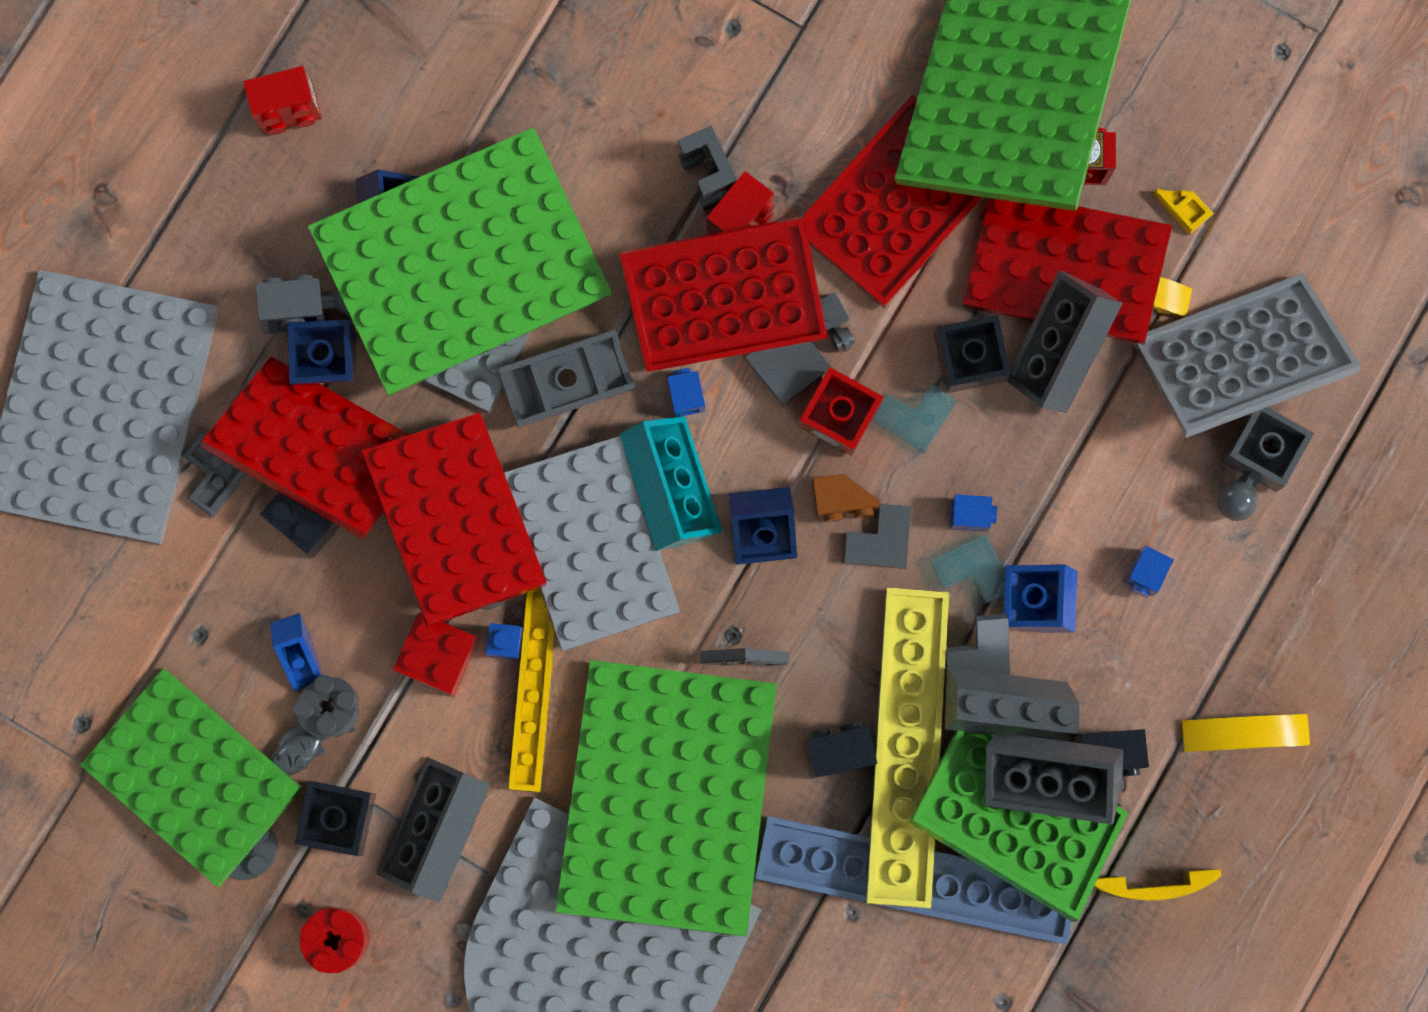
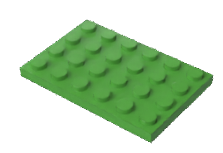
M165 668L158 673L80 764L216 887H220L303 789L302 786Z
M956 731L909 823L1071 922H1076L1085 907L1129 812L1117 806L1113 824H1105L986 806V746L994 735Z

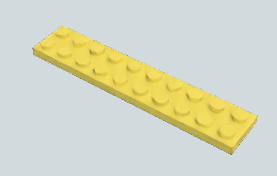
M899 588L886 589L875 753L878 764L875 765L866 904L931 908L935 838L913 826L909 821L940 762L949 606L948 592Z

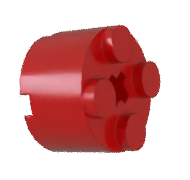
M343 907L323 909L312 915L302 927L300 935L301 952L308 964L318 972L332 974L348 970L356 966L364 957L370 941L369 929L364 919L350 909ZM331 932L334 935L341 936V941L337 943V946L330 945L329 939L332 938Z

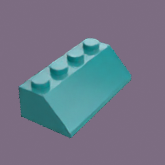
M686 416L643 421L619 434L656 551L680 547L723 532Z

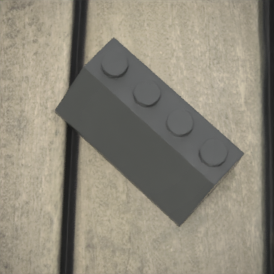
M1059 270L1010 368L1011 376L1007 382L1041 408L1067 413L1123 303L1104 290Z
M951 667L946 669L945 730L995 735L997 732L1067 742L1079 735V702L1068 682Z
M997 732L986 746L985 805L1113 824L1122 783L1123 749Z
M427 757L377 871V875L411 893L440 903L491 784Z

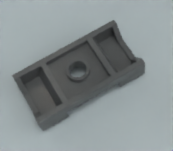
M616 329L498 368V373L518 429L604 399L633 391L636 388L622 354ZM564 370L572 371L576 376L575 384L571 387L562 386L558 381L560 372Z

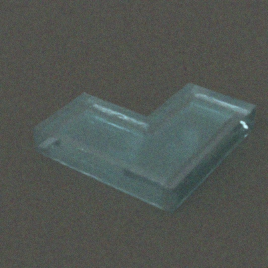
M931 385L916 410L889 394L872 421L917 450L925 453L954 408L957 400Z
M987 534L930 561L943 589L972 577L985 604L1004 595L1005 570Z

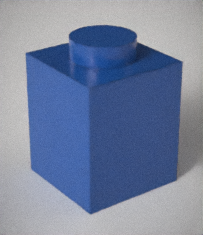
M684 368L674 371L673 376L667 377L675 417L705 412V402L698 371L691 372L690 368Z
M958 494L953 496L950 529L987 532L991 528V524H996L997 505H992V497Z
M1144 546L1139 550L1125 579V583L1131 585L1130 590L1140 596L1147 597L1148 594L1153 596L1159 592L1174 559L1148 546Z
M490 623L486 655L493 658L520 661L524 629L521 626Z

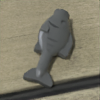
M299 725L282 737L270 759L289 776L299 773L301 770L307 769L315 757H319L326 752L321 746V743L325 740L312 737ZM353 726L347 733L355 732V727Z

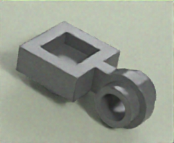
M834 292L822 298L821 303L827 332L830 330L834 331V334L830 335L835 348L838 352L841 350L846 352L851 349V345L855 344V340L848 327L844 329L840 327V325L849 321V317Z

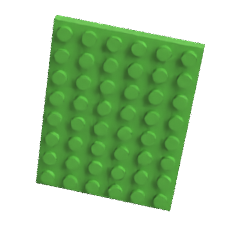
M946 0L895 175L896 183L899 185L1077 211L1132 0Z
M534 127L308 226L388 397L613 294Z
M590 660L556 913L747 937L776 683Z

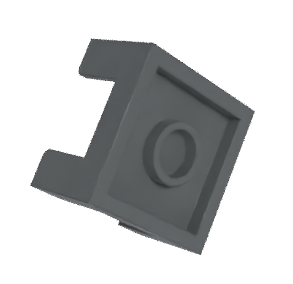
M708 126L678 140L679 148L682 150L678 154V158L683 169L687 171L704 163L709 176L698 181L702 194L698 201L703 211L715 207L737 181L712 126Z

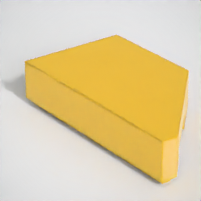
M1157 188L1152 193L1188 235L1193 233L1214 214L1194 191H1169Z

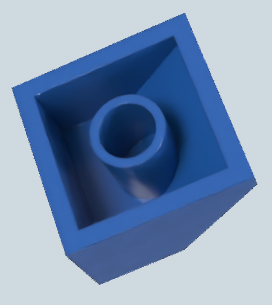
M1066 564L1006 565L1004 614L1007 613L1009 629L1042 633H1075L1078 571Z

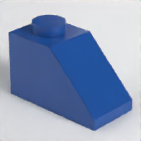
M298 613L271 622L272 645L293 691L307 687L317 677L321 676L322 672L310 634L301 614Z

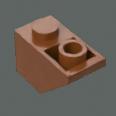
M845 474L816 477L812 480L817 519L824 518L826 523L843 520L842 515L855 514V518L874 516L873 511H878L880 508V502L876 497Z

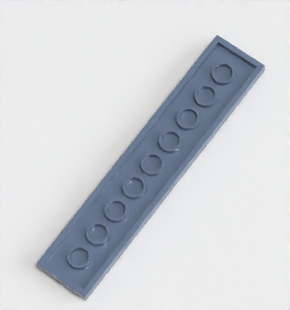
M768 816L755 879L866 902L870 837ZM934 851L930 909L881 905L1068 945L1072 922L968 858Z

